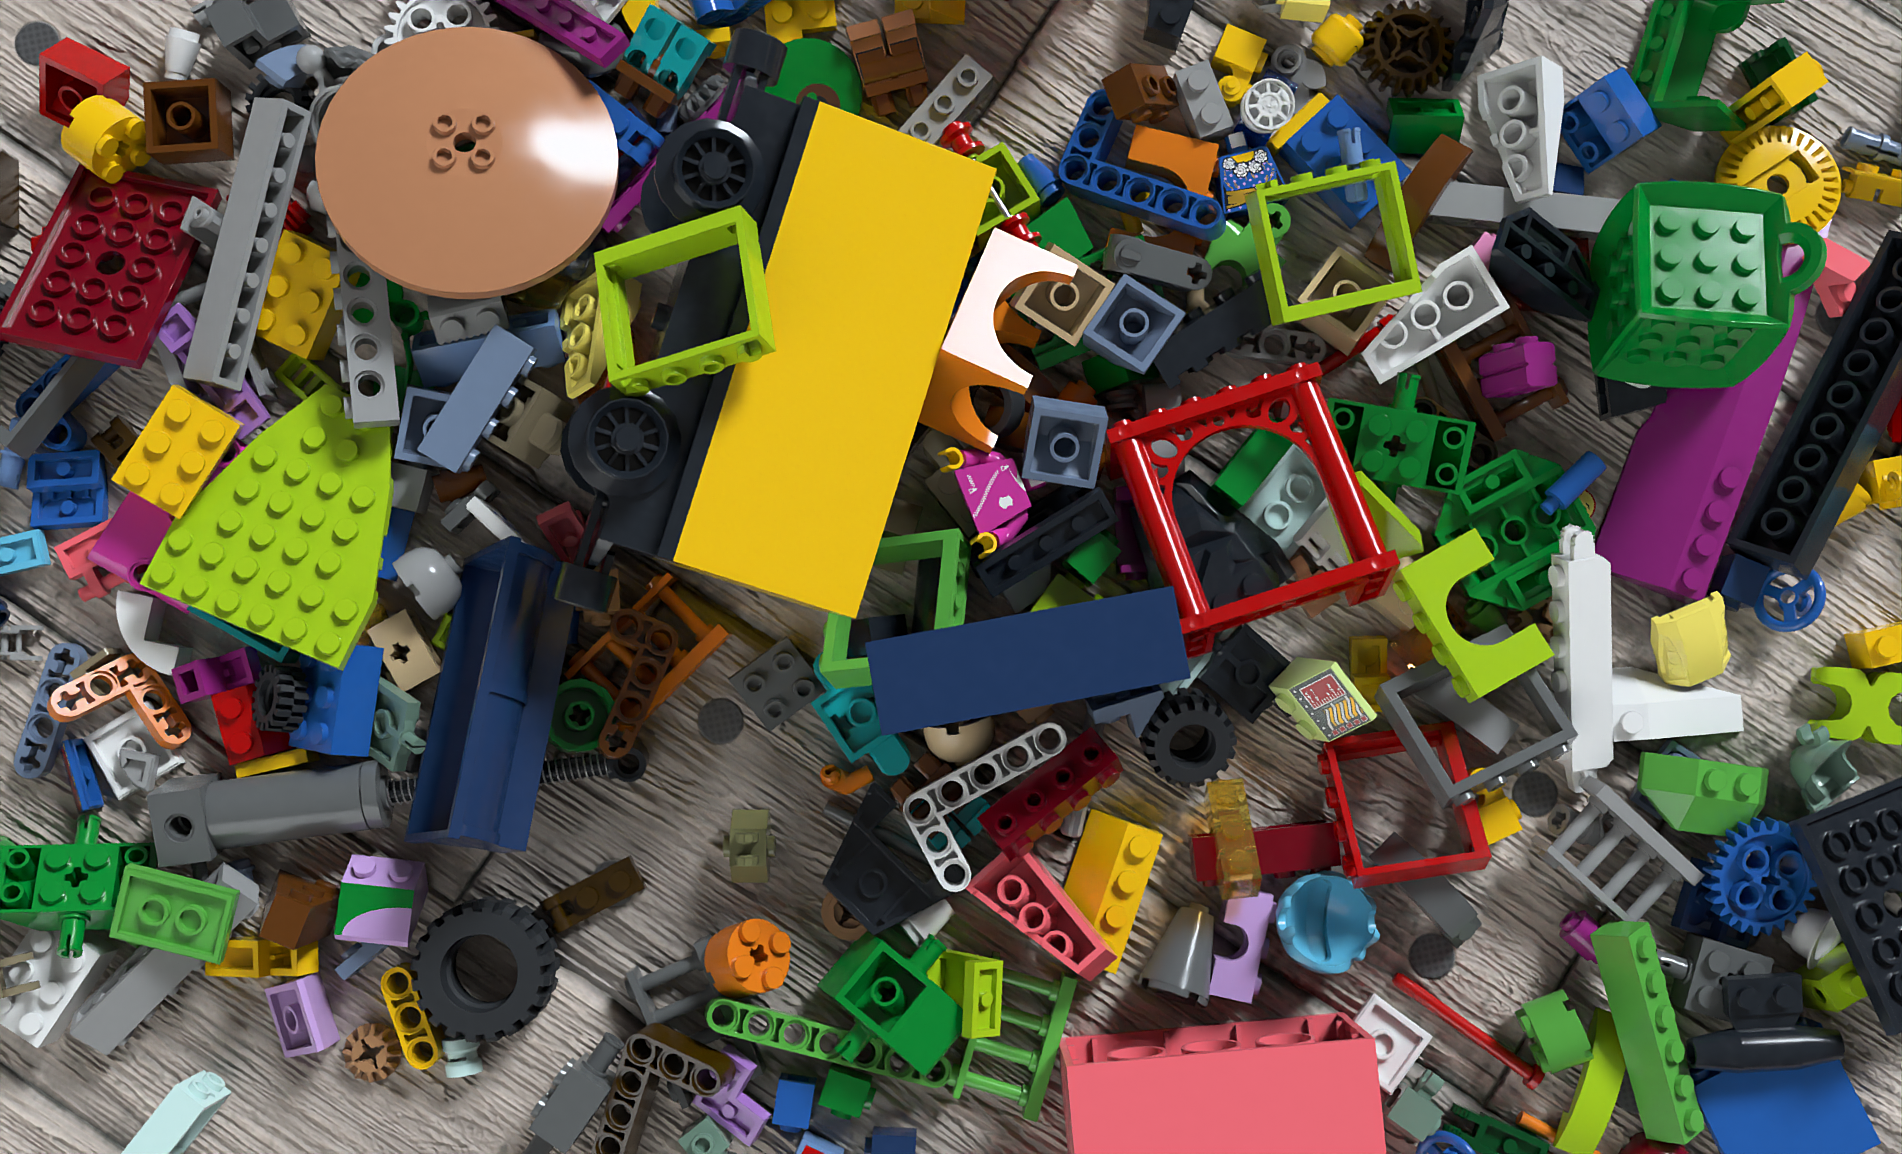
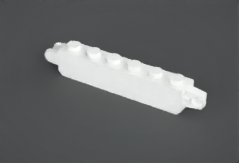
M1569 523L1564 528L1562 527V531H1560L1559 553L1551 554L1552 566L1548 570V578L1552 586V602L1549 604V614L1553 621V637L1550 639V648L1555 654L1554 671L1551 673V685L1556 701L1578 733V736L1570 745L1572 750L1563 754L1556 761L1565 767L1568 788L1575 793H1580L1584 791L1580 787L1583 781L1589 775L1596 779L1598 768L1607 767L1613 760L1611 563L1595 553V543H1593L1595 539H1593L1594 535L1591 534L1592 532L1580 529L1581 527Z

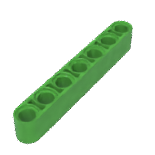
M722 996L711 999L704 1009V1017L707 1024L712 1030L724 1035L931 1088L944 1086L952 1075L951 1064L944 1056L939 1060L940 1071L933 1078L924 1077L906 1061L901 1068L892 1069L890 1058L895 1052L879 1038L876 1040L872 1038L869 1043L872 1048L870 1056L865 1060L855 1059L853 1064L843 1058L834 1048L828 1052L820 1049L819 1041L824 1034L829 1032L835 1033L837 1037L835 1046H837L850 1031L848 1028ZM720 1005H727L732 1011L730 1020L725 1024H716L712 1019L714 1009ZM756 1014L765 1015L767 1019L766 1028L760 1033H751L748 1029L750 1018ZM798 1023L802 1028L801 1037L793 1043L785 1041L784 1031L786 1027L790 1024Z

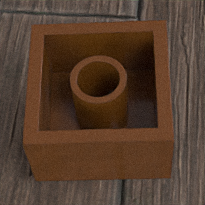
M216 78L143 83L146 154L163 165L234 160L231 91Z

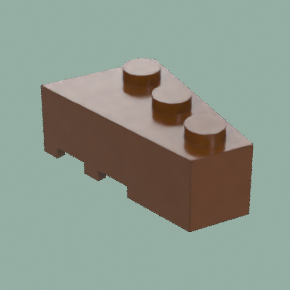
M279 869L263 909L264 913L259 937L296 950L329 936L337 917L340 892L336 891L337 886L320 879L312 882Z

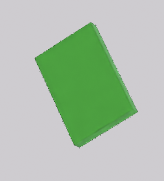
M129 863L124 869L109 937L220 965L225 958L240 890Z

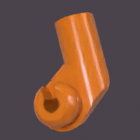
M833 764L825 765L820 771L822 784L826 788L843 795H848L875 781L867 765L852 773L840 769Z

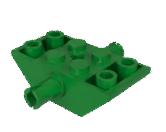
M1397 372L1393 402L1388 404V407L1328 398L1327 406L1354 472L1362 471L1369 479H1373V483H1376V486L1394 504L1398 487L1402 488V485L1462 495L1476 423L1417 412L1414 405L1419 380L1421 379L1420 375L1411 374L1409 387L1405 389L1408 374ZM1394 435L1400 436V443L1406 444L1405 451H1398L1397 456L1390 455V449L1385 447V441H1391Z
M90 814L88 823H85L86 815L77 817L74 844L4 845L1 848L0 919L37 931H60L56 954L70 959V951H73V958L82 956L85 930L111 929L125 866L129 863L157 869L158 866L155 842L97 844L102 819Z
M867 931L859 939L855 940L817 984L818 988L855 1018L853 1020L855 1025L840 1043L834 1047V1050L849 1063L853 1064L856 1057L872 1038L875 1040L879 1038L920 1074L926 1077L962 1033L963 1009L937 984L929 979L926 974L941 954L947 950V947L938 939L935 940V937L929 933L910 958H903L884 941L876 936H872ZM889 994L894 996L889 1002L885 1000Z

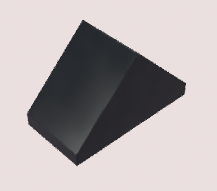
M905 614L852 620L846 658L867 655L865 642L908 635Z

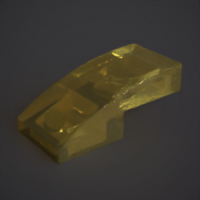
M555 274L541 283L504 295L507 301L529 307L559 309L571 290L574 281Z

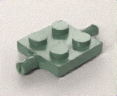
M380 677L369 755L392 772L405 771L411 751L414 754H421L425 750L423 746H426V742L414 733L420 716L421 702L385 678Z

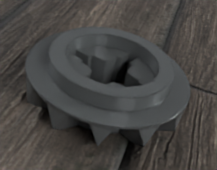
M719 75L710 76L682 103L678 115L684 121L690 117L695 120L723 92L721 86L725 81Z

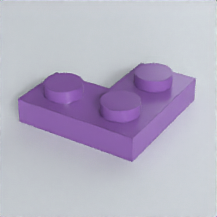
M727 1044L720 1052L729 1056L734 1062L736 1068L734 1079L712 1097L706 1098L696 1094L692 1103L750 1147L757 1140L771 1114L743 1093L758 1065L732 1045ZM710 1070L709 1072L712 1078L717 1080L714 1072Z

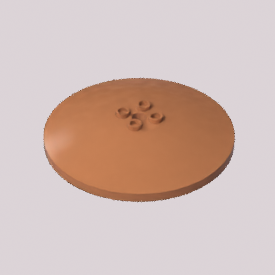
M453 27L428 31L398 41L369 58L347 78L330 102L321 122L316 143L315 169L319 193L335 230L350 250L371 269L392 282L427 295L453 299H481L508 295L541 283L567 267L591 244L601 230L613 204L618 184L619 160L617 139L608 110L596 89L572 63L545 45L521 35L491 28ZM462 140H471L476 144L473 150L469 152H460L455 148L457 143Z

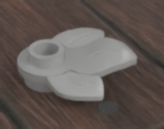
M1285 44L1277 48L1271 57V65L1264 69L1257 79V82L1270 78L1284 82L1291 89L1295 98L1294 115L1308 103L1310 89L1315 90L1326 87V74L1322 65L1318 61L1306 58L1304 51L1294 44ZM1293 58L1295 60L1294 66L1289 69L1284 68L1282 64L1285 59Z

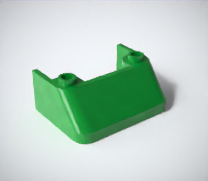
M1654 0L1630 77L1658 120L1693 132L1745 131L1746 123L1722 101L1711 99L1707 96H1697L1716 34L1729 33L1738 29L1745 22L1751 5L1784 3L1785 0Z

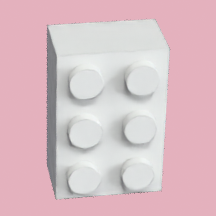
M34 929L28 931L12 956L33 951L34 959L5 966L3 968L6 988L39 980L41 988L1 998L0 1024L36 1048L59 1040L73 1019L74 1012L83 1004L119 950L91 930H85L82 956L73 958V951H70V959L59 957L56 954L60 931H37Z

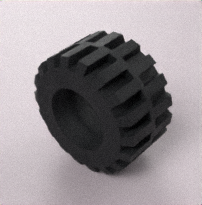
M1185 687L1177 688V694L1172 695L1170 690L1164 692L1165 698L1161 700L1141 733L1142 737H1139L1145 756L1155 773L1160 778L1165 777L1167 783L1175 786L1178 781L1182 788H1190V783L1195 782L1197 787L1204 786V780L1208 778L1213 782L1219 778L1216 773L1220 769L1224 772L1228 769L1229 764L1226 760L1234 759L1236 753L1232 747L1237 745V737L1233 732L1235 728L1220 704L1210 694L1206 693L1203 695L1199 689L1192 688L1191 693H1188ZM1192 724L1205 727L1201 740L1195 746L1186 750H1175L1169 747L1173 735L1182 727Z

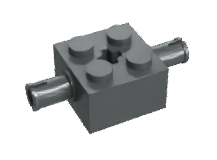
M1689 932L1686 934L1680 957L1656 949L1659 961H1663V964H1660L1662 973L1674 978L1669 995L1670 1002L1684 1009L1727 1022L1729 1020L1725 1013H1723L1722 982L1719 984L1720 977L1771 973L1774 962L1773 958Z
M606 1032L591 1055L585 1052L578 1060L572 1057L567 1065L563 1066L552 1082L557 1087L556 1090L550 1088L530 1113V1115L535 1117V1120L528 1129L534 1132L535 1135L521 1154H549L553 1147L563 1154L567 1153L611 1091L616 1073L611 1071L609 1066L619 1051L625 1046L619 1038Z

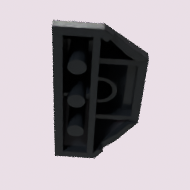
M1530 207L1503 217L1491 252L1489 265L1491 277L1535 311L1584 322L1592 321L1601 289L1596 280L1592 281L1589 267L1576 243Z

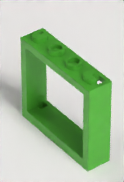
M956 528L881 538L873 565L942 557L934 630L963 625L971 545L961 531ZM828 613L827 622H825L823 627L824 649L823 654L819 658L821 674L835 689L872 685L868 657L846 660L852 618Z

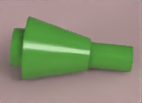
M1470 599L1464 606L1465 613L1463 619L1487 633L1507 624L1497 605Z

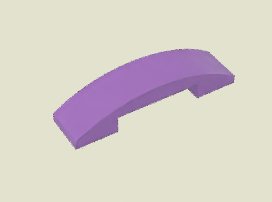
M177 303L169 309L157 336L169 351L177 355L185 365L197 320L181 303ZM245 378L241 391L215 388L199 383L220 410L245 424L238 435L240 440H244L271 419L263 403Z

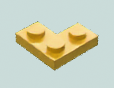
M772 0L764 6L767 34L777 38L783 44L801 39L803 34L837 31L834 0Z

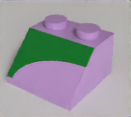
M352 854L341 881L334 932L335 939L409 947L429 891L425 862Z

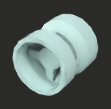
M459 1035L457 1038L447 1037L442 1040L443 1052L448 1056V1062L445 1065L447 1078L464 1077L483 1071L482 1059L477 1054L480 1041L477 1043L466 1042L464 1035Z

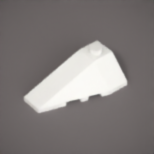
M1541 55L1477 76L1479 112L1482 119L1487 122L1491 132V142L1493 147L1497 148L1503 162V172L1515 202L1518 204L1548 197L1553 194L1564 108L1563 68Z
M1473 245L1439 264L1421 285L1422 292L1413 294L1361 353L1379 384L1384 383L1396 376L1397 372L1406 370L1510 308Z
M1634 667L1612 668L1613 742L1744 731L1741 695L1699 684L1691 687L1665 684L1657 673Z

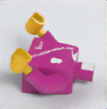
M950 447L937 453V456H947L950 461L948 466L942 467L940 470L942 473H947L961 468L954 471V476L978 536L970 541V545H973L975 542L981 543L984 547V552L978 558L984 559L997 548L1016 537L1028 520L1027 511L1031 508V503L1027 493L1046 486L1045 481L1022 478V472L1018 473L1013 458L1006 459L1002 453L991 451L989 454L978 448L959 450L955 447Z

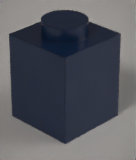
M1739 554L1722 556L1707 595L1710 596V593L1718 591L1723 598L1725 609L1738 612L1739 609L1754 608L1770 567Z
M874 1126L872 1137H865L864 1154H916L917 1128Z

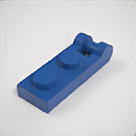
M589 79V82L596 89L608 110L613 123L618 150L643 169L650 161L649 155L655 148L660 149L665 138ZM640 135L644 140L638 147L633 146L632 144Z

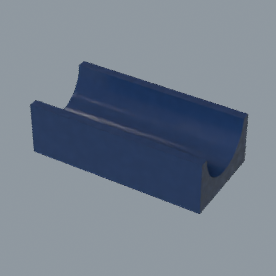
M1173 586L865 642L882 736L1191 678Z

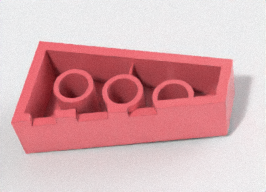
M1032 850L1022 857L1014 858L1011 862L1001 852L976 874L965 888L1088 981H1092L1118 958Z

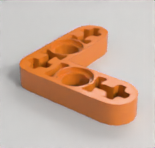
M134 653L127 654L60 686L52 693L47 702L49 715L54 720L67 723L125 695L154 740L161 747L171 750L180 748L192 733L190 721L157 671L142 662ZM129 666L132 669L138 667L141 670L137 677L131 674L123 678L119 683L117 677L122 675ZM95 679L106 681L110 686V693L105 696L94 694L91 691L90 682ZM81 692L83 698L73 705L72 711L68 707L60 708L58 706L62 699L61 697L69 701L77 697ZM148 693L158 695L163 702L162 708L158 710L147 708L143 702V696ZM166 711L170 712L166 719L162 718L159 722L155 720L164 715ZM168 725L171 728L178 727L181 732L177 737L165 734Z

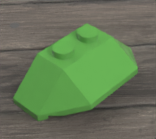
M1641 752L1637 789L1643 796H1647L1656 811L1673 830L1726 836V829L1738 833L1737 825L1739 821L1750 825L1751 818H1756L1765 806L1769 769Z

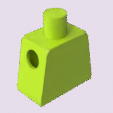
M1843 941L1821 958L1813 969L1809 970L1806 963L1793 971L1802 975V997L1805 1008L1839 1012L1861 998L1868 996Z

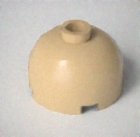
M993 715L923 728L927 745L932 753L945 761L954 762L956 766H963L983 755L992 745L995 737Z

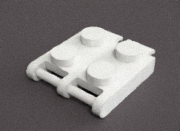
M1326 497L1297 531L1293 541L1298 546L1303 545L1313 555L1312 560L1318 566L1323 565L1330 571L1336 569L1330 562L1334 563L1337 568L1348 565L1349 562ZM1309 540H1311L1319 549L1317 550Z

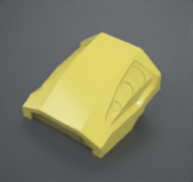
M1718 591L1710 593L1709 597L1666 615L1651 618L1650 642L1656 658L1658 675L1665 684L1691 687L1724 672L1731 654L1728 650L1727 630L1724 619L1725 605Z

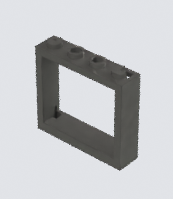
M10 280L5 285L0 283V302L3 307L16 285ZM72 355L11 432L0 425V443L20 457L28 460L106 362Z
M1504 624L1469 642L1478 645H1493L1511 637L1513 633L1507 624ZM1436 658L1380 684L1374 696L1442 809L1453 804L1456 807L1462 804L1466 805L1476 798L1475 793L1485 788L1488 792L1495 791L1508 782L1507 777L1517 772L1521 777L1525 776L1540 766L1539 761L1549 756L1552 761L1559 759L1563 754L1572 750L1570 745L1578 736L1573 725L1535 667L1516 678L1553 735L1453 784L1402 702V699L1451 676L1446 665H1440Z

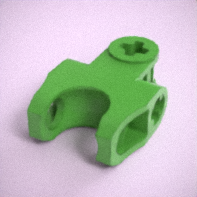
M1278 203L1267 204L1269 218L1276 221L1275 226L1272 228L1276 247L1287 233L1291 224V217L1284 206ZM1230 218L1226 222L1227 225L1223 235L1211 241L1204 259L1210 264L1212 271L1220 266H1230L1236 269L1242 278V286L1246 284L1244 278L1260 269L1250 222L1243 228ZM1277 254L1281 269L1286 260Z

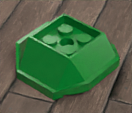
M1515 448L1468 473L1465 476L1462 495L1445 493L1431 533L1438 548L1476 528L1494 557V560L1487 566L1458 582L1466 598L1516 611H1524L1552 596V586L1549 582L1548 570L1552 566L1551 554L1559 553V539H1561L1559 535L1561 534L1562 527L1564 528L1570 523L1581 527L1580 529L1592 532L1591 534L1595 536L1596 527L1579 497L1565 510L1558 508L1552 515H1548L1540 507L1547 499L1545 491L1565 473L1560 464L1530 455ZM1508 522L1514 524L1518 531L1517 538L1514 541L1509 540L1505 535V526Z

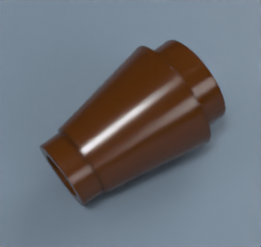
M482 464L473 465L468 472L454 473L449 469L439 470L440 474L431 476L441 503L447 501L452 503L458 498H463L474 492L482 482L487 480Z

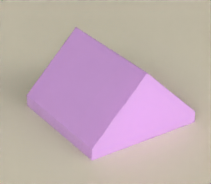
M320 971L264 989L285 1058L319 1052L340 1040Z

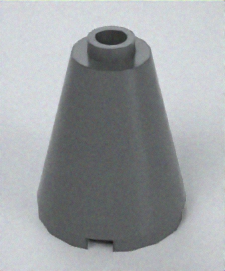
M1188 902L1187 907H1179L1140 974L1137 983L1138 987L1146 991L1148 986L1157 988L1156 995L1193 1007H1195L1197 1001L1201 1008H1207L1210 993L1214 917L1208 914L1209 908L1193 902Z

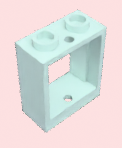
M205 1070L176 1084L121 1154H184L232 1092L225 1087V1082L221 1077Z

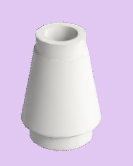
M170 27L169 35H165V78L172 80L188 79L202 44L198 43L199 34Z
M943 899L908 917L900 926L918 948L929 933L935 936L955 912L946 899Z

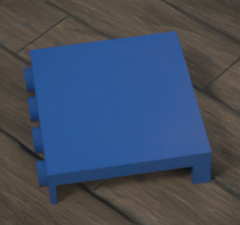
M1799 1016L1795 1024L1823 1028L1821 1023L1803 1016ZM1840 1060L1799 1070L1754 1073L1689 1069L1690 1076L1694 1081V1090L1699 1109L1703 1114V1120L1720 1154H1861L1881 1144Z

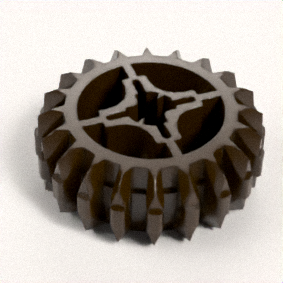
M1405 0L1400 1L1397 8L1390 3L1384 7L1383 12L1376 11L1371 17L1372 21L1365 23L1363 28L1365 34H1361L1364 45L1358 51L1357 58L1365 59L1360 66V71L1371 70L1372 72L1367 79L1368 83H1372L1376 79L1381 82L1378 87L1379 92H1383L1389 86L1391 87L1392 97H1396L1401 89L1406 98H1410L1415 90L1422 95L1428 90V86L1436 87L1440 82L1439 77H1444L1448 73L1449 69L1446 65L1450 64L1453 60V54L1448 51L1454 46L1455 41L1446 39L1451 33V27H1440L1441 22L1444 20L1443 15L1437 16L1435 19L1430 16L1433 12L1432 6L1427 7L1423 12L1420 10L1419 1L1414 2L1410 9ZM1402 26H1408L1416 30L1408 31L1405 30ZM1381 35L1385 38L1384 44L1389 49V56L1386 59L1383 58L1380 50ZM1425 39L1431 50L1430 63L1425 59L1427 54L1422 48V43ZM1413 42H1415V44L1412 46L1410 50L1402 52L1400 55L1396 57L1400 49H1403L1406 46L1408 47ZM1403 67L1410 73L1400 72L1394 68Z

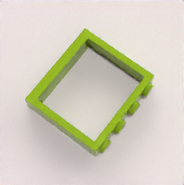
M1373 158L1359 162L1360 168L1350 171L1347 170V165H1340L1324 170L1325 176L1313 178L1312 172L1290 177L1291 183L1280 186L1277 180H1270L1265 183L1256 184V191L1245 196L1272 326L1422 292L1396 161L1381 164L1380 158ZM1374 180L1395 283L1288 307L1266 203Z
M741 205L594 253L608 379L612 385L627 397L643 396L649 393L650 390L661 386L679 385L688 378L704 373L715 374L721 372L727 366L740 362H754L762 358L763 355L776 352L761 248L758 242L757 223ZM738 244L751 330L635 366L625 280Z

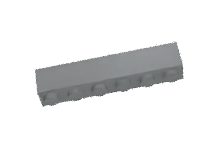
M223 862L204 882L240 890L230 933L231 937L234 928L242 920H249L257 911L260 905L258 902L259 885ZM141 945L74 1012L69 1034L107 1056L117 1045L123 1046L127 1043L135 1027L142 1020L148 1021L156 1013L160 1002L167 995L173 996L182 986L184 978L192 970L198 971L206 961Z

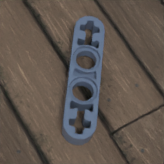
M60 643L55 645L48 654L14 758L15 770L24 778L44 777L54 767L59 745L62 742L68 722H59L49 715L47 711L48 693L50 687L55 683L63 686L73 681L74 679L69 673L88 660L87 652L78 644ZM70 653V657L75 658L73 665H66V662L61 660L62 655ZM55 673L70 675V678L55 677ZM76 697L69 701L63 699L58 706L60 708L68 707L72 711L71 708L75 703ZM45 717L50 719L54 726L52 734L47 738L42 737L37 730L39 721ZM32 743L47 744V748L39 749L40 746H32ZM36 756V760L41 762L40 767L33 768V765L28 763V758Z

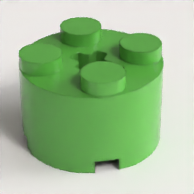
M1563 989L1520 1004L1521 1009L1514 1011L1522 1031L1526 1032L1528 1038L1533 1037L1535 1043L1529 1045L1535 1062L1541 1067L1543 1073L1550 1072L1551 1075L1594 1059L1593 1054L1589 1051L1591 1049L1589 1040L1575 1009L1568 1010L1565 1001L1569 1000Z

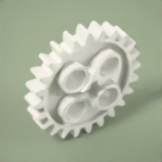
M397 0L396 4L400 13H388L391 22L395 25L384 26L386 34L391 37L384 40V44L387 48L408 37L445 28L480 27L501 29L496 27L499 21L496 14H491L492 8L489 2L481 4L482 0H409L407 4ZM457 16L468 17L462 24H452L453 19ZM421 20H431L430 25L426 28L416 27Z

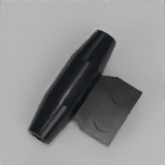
M1796 972L1722 976L1723 1013H1725L1733 1028L1688 1038L1685 1044L1686 1057L1691 1068L1730 1073L1799 1070L1841 1060L1845 1053L1844 1041L1838 1030L1795 1025L1800 1013L1803 1012L1802 975Z

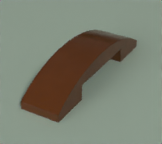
M1441 134L1430 146L1401 187L1413 246L1414 238L1450 182L1456 180L1473 153L1471 148L1444 134ZM1381 221L1364 257L1393 273Z

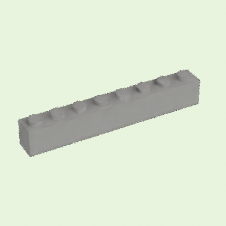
M254 97L182 378L210 387L241 391L312 115V112L286 99Z

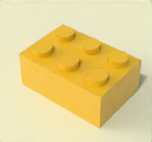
M284 229L277 247L255 335L305 359L324 361L337 330L336 324H340L343 317V310H335L333 288L341 287L340 275L332 274L330 251H337L336 249L303 233ZM356 272L349 277L348 280L353 286H356L361 272Z
M172 385L111 480L176 518L181 519L198 494L204 489L245 424L184 387Z

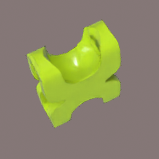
M1811 668V682L1830 688L1835 694L1837 702L1834 713L1828 718L1808 720L1807 723L1810 724L1812 733L1819 727L1826 726L1830 734L1829 739L1856 740L1861 738L1868 743L1902 745V726L1894 723L1890 718L1888 709L1891 699L1898 693H1902V673L1870 672L1865 674L1855 668Z

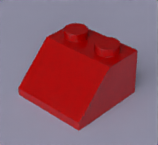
M68 37L39 54L40 115L69 128L74 119L70 116V113L79 103L89 97L103 95L107 99L112 98L122 106H125L128 101L130 67Z
M255 683L210 695L230 766L297 749V747L289 746V733L262 731L256 727V721H253L252 716L255 713V710H252V703L255 702L252 694L257 689L254 685Z

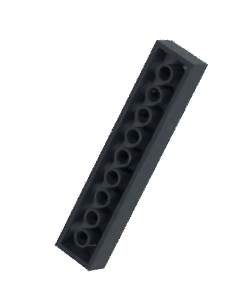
M1888 230L1731 531L1726 543L1735 554L1770 567V569L1804 580L1808 579L1902 398V232Z

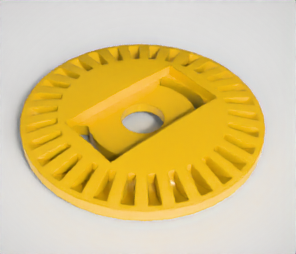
M1764 126L1739 144L1735 145L1732 142L1721 155L1715 169L1714 183L1752 187L1769 191L1767 188L1768 178L1772 176L1783 178L1787 184V190L1782 195L1786 199L1791 222L1807 224L1819 232L1832 219L1838 208L1842 189L1841 177L1836 162L1822 143L1801 130L1787 126ZM1803 172L1805 173L1809 183H1806V179Z

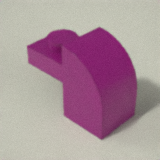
M252 646L243 647L219 657L195 660L171 669L180 704L211 699L210 695L253 684L256 679H260L259 673L262 670L257 650Z

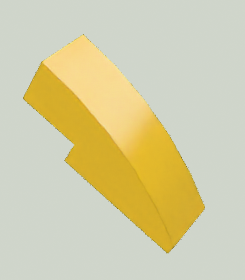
M259 936L230 937L224 961L220 965L206 961L205 976L260 978L265 976H302L319 972L318 940L292 950Z

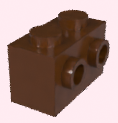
M1129 63L1101 80L1116 120H1131L1132 123L1149 121L1150 124H1155L1168 118V112L1179 106L1176 97L1177 87L1173 79L1168 76L1165 66Z

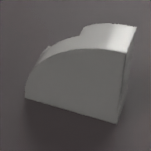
M120 749L119 762L121 768L124 769L132 784L143 791H153L160 755Z

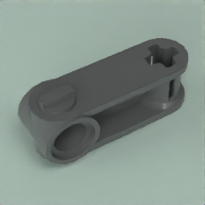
M1110 234L1108 246L1103 252L1102 271L1118 277H1122L1125 273L1135 280L1180 292L1203 289L1212 279L1211 266L1205 259L1150 244L1128 235ZM1188 269H1189V273L1194 275V279H1193V280H1192V277H1191L1190 275H1187V270H1188Z

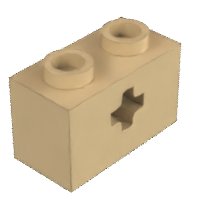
M404 609L367 630L371 638L368 641L369 646L384 648L383 661L389 670L386 672L389 682L406 693H413L439 678L442 659L435 646L430 644L431 639L415 610ZM402 647H409L411 650L406 654L408 660L400 659L399 655L404 652Z

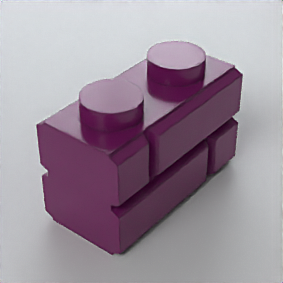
M1526 336L1516 338L1515 343L1494 345L1492 353L1482 355L1479 358L1480 375L1483 376V379H1481L1482 396L1485 398H1510L1555 386L1558 383L1557 368L1553 365V362L1556 361L1554 344L1551 342H1538V336Z

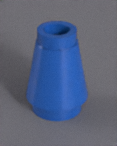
M1033 154L1026 155L1017 163L1039 197L1040 205L1043 208L1053 205L1063 196L1065 189L1062 186V180L1035 158Z

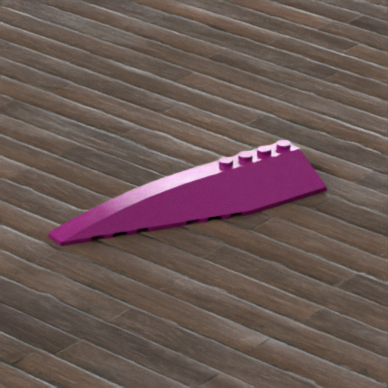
M1832 219L1818 232L1822 238H1827ZM1795 243L1782 246L1783 277L1792 275L1803 264L1802 257L1804 256V251ZM1814 284L1795 295L1794 312L1789 330L1773 354L1755 372L1733 387L1667 390L1666 403L1654 407L1647 421L1638 429L1595 540V553L1611 563L1612 576L1684 604H1692L1704 599L1775 407Z

